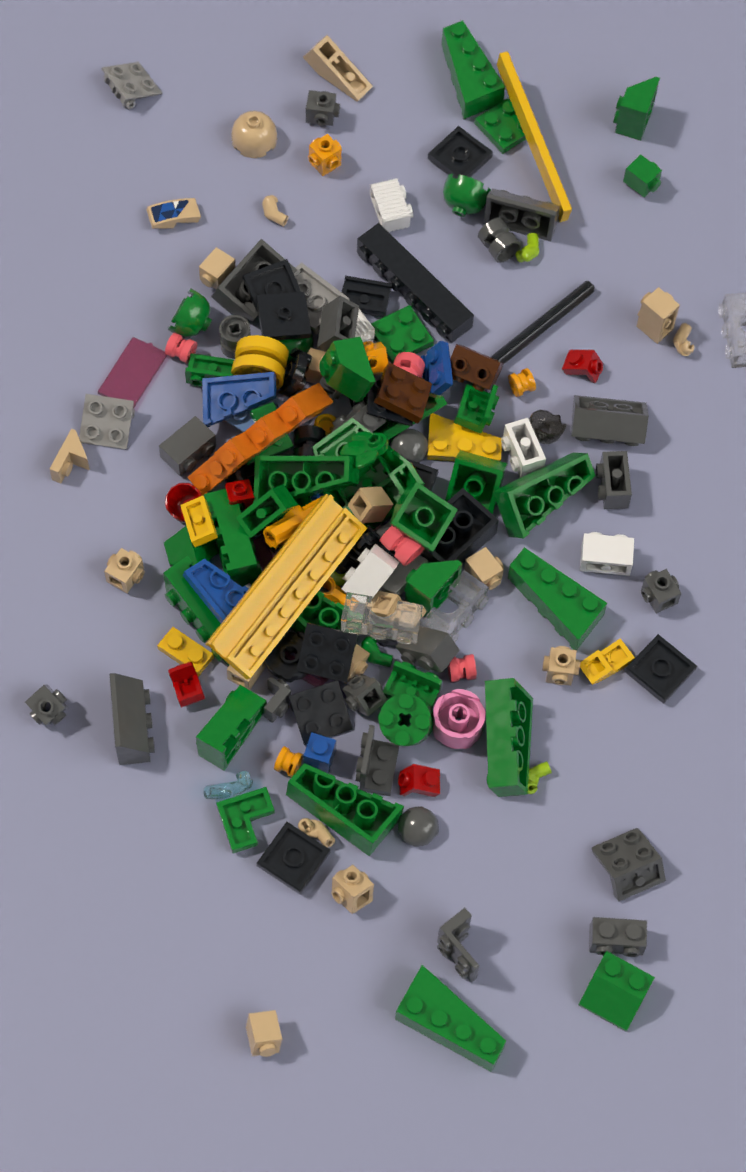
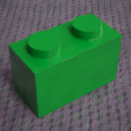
M284 484L270 489L238 515L236 519L247 535L252 538L262 534L266 527L277 522L298 504Z

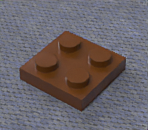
M388 363L384 369L374 403L418 424L423 417L432 383Z

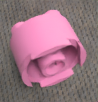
M463 689L452 690L450 693L439 697L433 711L432 729L434 737L450 748L468 749L472 747L481 737L484 728L486 713L480 699L474 693Z

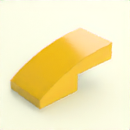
M619 638L602 651L597 650L580 662V669L590 683L594 685L627 667L635 657L622 639Z

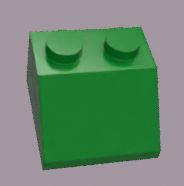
M653 77L627 87L624 97L619 96L616 105L617 111L613 123L617 124L616 134L642 140L655 104L660 81L659 77Z
M361 336L333 341L319 363L320 373L325 377L327 385L355 402H362L376 382Z
M460 450L455 458L445 501L450 500L457 492L464 488L493 514L496 506L493 491L501 488L507 463Z
M416 481L406 487L395 505L390 525L430 552H433L458 509Z
M454 560L422 563L417 570L412 569L405 579V600L410 603L423 605L426 610L424 617L429 620L460 584L462 562Z
M606 951L578 1006L627 1032L655 977Z

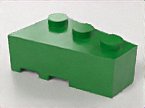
M239 685L235 691L232 690L227 696L225 703L196 736L198 755L225 771L263 716L264 707L267 705L266 700L242 685Z

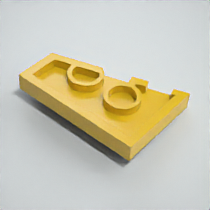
M434 413L430 414L427 460L455 462V458L461 450L501 461V438L483 431L478 433L458 425L448 418Z

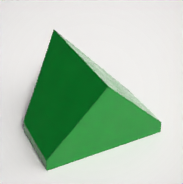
M187 526L164 542L170 566L175 565L187 555L193 561V566L203 559L209 561L214 555L218 554L215 539L194 547Z

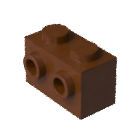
M456 344L450 358L453 380L461 383L464 380L472 382V386L482 392L486 391V389L491 390L493 384H496L504 365L501 361L461 344Z

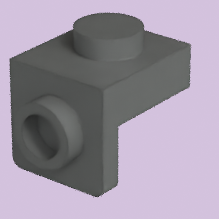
M270 677L267 680L268 690L275 695L264 707V717L273 723L277 717L281 718L287 712L291 690L289 685L283 680H275L273 677Z

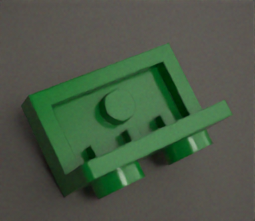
M191 353L188 367L185 369L186 383L201 387L202 378L234 376L231 374L234 359Z
M466 384L454 423L478 433L483 431L485 425L490 426L495 414L491 410L495 409L499 400V396L496 395L498 386L493 384L488 393L479 391L473 386Z
M395 661L393 671L383 689V693L388 699L398 694H412L424 699L432 709L441 692L442 680L434 673H424L417 670L408 662L401 663Z

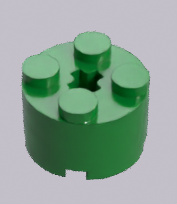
M398 694L391 697L384 703L378 716L379 726L383 735L390 742L400 746H414L422 743L429 737L433 728L434 718L431 707L424 699L412 694ZM403 714L412 716L409 720L410 726L401 724Z

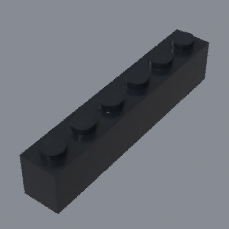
M377 223L357 238V253L359 257L364 261L367 260L372 265L376 274L383 276L388 283H392V289L402 294L407 304L411 307L414 306L420 312L421 317L436 328L441 337H446L453 343L473 327L474 314L380 223Z

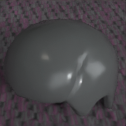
M405 429L394 436L389 444L401 456L417 463L421 462L428 453L426 437L423 433L414 429Z
M422 806L407 809L398 821V833L404 842L411 846L428 845L439 832L438 819L431 810Z

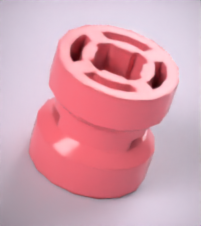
M173 333L167 342L165 354L172 358L176 356L180 361L189 364L191 353H196L197 342L191 339L185 340L181 335Z
M473 654L465 655L463 658L454 657L447 667L450 682H458L462 678L467 680H475L477 678Z

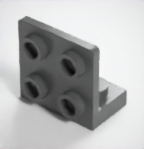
M369 725L368 733L363 732L361 753L356 767V781L360 782V790L391 796L399 745L374 740L375 726Z
M639 828L630 830L592 847V853L610 875L613 894L618 902L666 881L662 857Z
M463 908L440 927L437 948L445 958L450 957L456 964L454 966L455 970L463 979L468 978L470 982H473L477 977L479 965L460 943L469 935L467 931L470 928L472 918L469 911Z

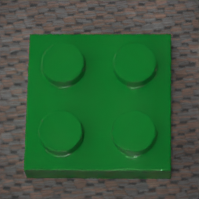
M510 98L505 99L475 118L474 124L502 154L526 140Z
M410 305L371 323L375 329L374 339L386 347L387 357L391 364L394 363L395 357L402 352L417 354L434 346L433 338Z

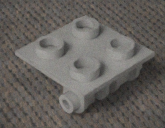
M139 62L102 67V71L105 73V83L109 85L115 96L120 98L124 108L132 109L135 106V100L138 98L162 94L161 90Z
M86 394L79 435L80 442L127 449L131 419L134 418L135 409H133L134 401Z

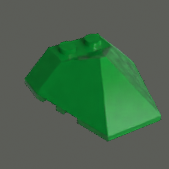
M351 418L313 446L314 455L340 456L342 447L352 441V435L365 431L372 432L354 418ZM388 445V449L384 454L377 456L374 462L359 469V484L325 492L324 495L331 494L337 504L353 514L348 504L359 488L382 487L394 505L382 522L362 523L366 527L371 526L375 529L392 517L394 507L407 486L416 481L423 486L425 483L413 464Z

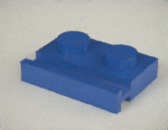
M440 340L427 351L426 356H421L425 363L423 379L432 383L430 393L441 395L453 385L449 344Z

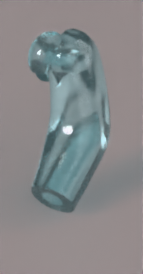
M240 771L236 774L237 781L206 786L203 792L206 799H228L245 792L253 785L250 773L248 771Z

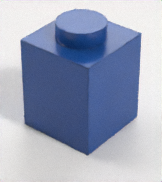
M311 732L303 755V764L305 763L329 774L336 753V740Z

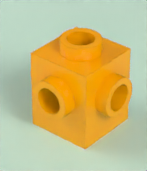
M327 133L321 138L314 139L309 144L308 160L324 176L341 166L342 147L337 140H333Z
M363 342L372 372H384L386 365L389 363L386 347L381 342Z

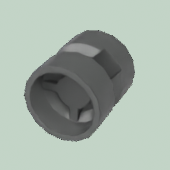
M502 218L490 220L478 232V238L486 248H489L490 254L497 263L511 259L521 248V243L510 232L509 227Z
M230 315L220 323L221 351L225 356L235 359L237 342L243 337L251 336L250 324L243 316Z

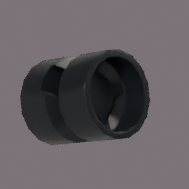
M304 425L296 428L294 431L295 448L293 456H315L313 446L326 437V431L321 427Z

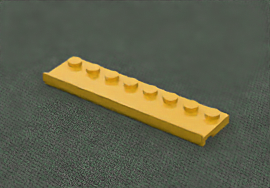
M331 494L322 496L205 643L206 646L212 648L246 680L254 675L367 529L352 513L337 504Z

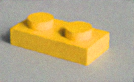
M204 496L181 505L189 536L194 547L218 538L209 506Z
M172 627L157 645L158 650L179 664L192 662L198 677L214 658L212 652L175 627Z

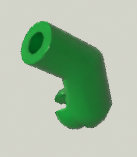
M368 636L364 638L361 647L370 653L367 661L391 668L393 655L381 653L376 644L377 640L374 637Z

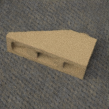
M328 35L303 56L318 75L356 102L373 87Z

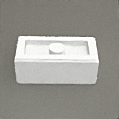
M418 556L405 567L400 563L380 590L400 596L406 588L405 579L412 569L417 570L422 563H428L429 561L422 556Z

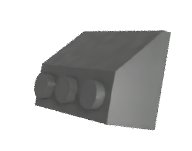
M492 189L487 195L484 224L492 219L502 218L512 232L524 235L537 233L539 239L551 242L558 221L560 206L551 202L535 200L529 196L512 194L506 190Z
M260 239L220 284L211 297L229 313L254 321L258 314L242 277L247 273L285 259L263 239ZM290 264L293 273H295L297 269Z
M574 395L571 435L580 441H590L591 438L600 439L601 442L612 444L615 441L624 442V444L629 446L645 444L649 418L646 402Z
M110 673L114 738L119 765L151 762L150 753H154L155 748L153 737H148V729L153 728L151 713H146V705L151 704L149 689H144L143 680Z

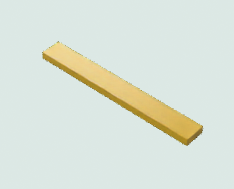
M507 51L499 54L496 66L553 204L560 206L558 219L560 222L567 221L572 207L510 55Z

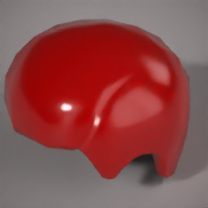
M178 483L171 487L165 496V507L177 521L186 523L181 505L203 495L190 483Z

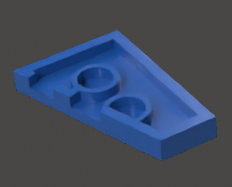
M274 372L202 378L203 423L210 427L276 399V374Z
M206 559L188 568L183 573V577L220 623L225 620L249 589L231 580L227 573Z

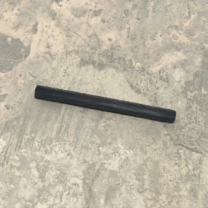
M590 281L582 283L494 353L491 358L505 364L594 293V285Z

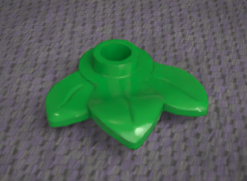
M366 431L356 433L351 436L352 441L342 447L340 456L355 457L356 469L363 468L374 462L377 456L387 451V436L383 433L372 434Z

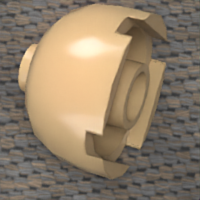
M247 111L241 114L232 127L231 138L235 150L237 148L244 157L260 158L266 156L267 152L271 149L273 150L277 143L275 123L268 115L260 111Z

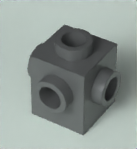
M309 90L306 104V123L333 126L334 117H339L340 103H336V93Z
M667 568L660 572L658 570L652 571L645 576L641 594L644 601L651 604L656 614L678 604L681 596L679 583L674 575H670Z
M363 674L352 678L349 684L342 689L347 696L345 702L353 711L357 710L366 716L371 715L387 701L378 680Z
M46 684L25 701L32 710L29 714L39 725L41 723L45 725H50L51 723L54 725L58 724L66 716L64 711L68 708L65 704L67 701L66 697L58 689L53 691ZM48 702L51 704L50 711H47L46 704Z

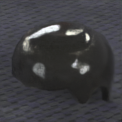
M546 410L535 411L529 417L530 424L538 442L541 444L549 445L555 443L562 436L566 428V424L562 425L560 415H553Z

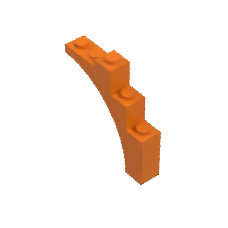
M320 383L295 394L275 411L261 417L245 432L228 440L214 452L212 457L190 474L188 479L204 496L205 493L212 491L221 482L272 444L318 416L333 403L332 399Z

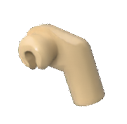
M266 196L262 202L265 217L284 227L288 222L289 216L278 211L276 203L278 199L276 196Z
M686 323L680 325L673 338V343L678 353L682 356H689L694 351V344L690 345L691 342L687 340L692 328Z
M303 818L299 821V830L310 837L318 838L325 847H331L335 843V838L321 821Z

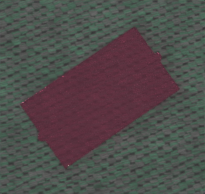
M132 337L99 388L98 394L105 397L134 401V409L168 355L165 354V351L154 347L152 343H146Z

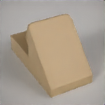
M74 429L70 430L50 467L52 480L60 484L64 477H68L71 473L73 464L89 470L87 456Z

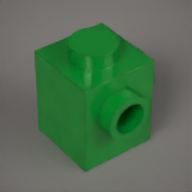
M640 154L626 168L623 182L645 197L650 192H655L660 186L662 170L656 163L649 161Z

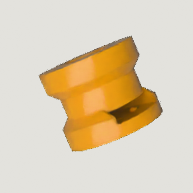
M528 368L521 370L519 374L512 373L508 375L510 388L516 397L522 396L526 391L532 392L536 390L534 377Z
M283 746L276 759L274 770L287 772L289 777H293L301 766L304 754L299 752L293 753L290 751V748Z

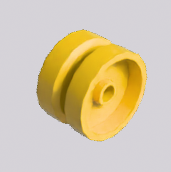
M260 335L243 337L236 345L235 360L233 361L231 374L245 375L274 372L276 374V390L283 386L289 350L284 344L270 337Z

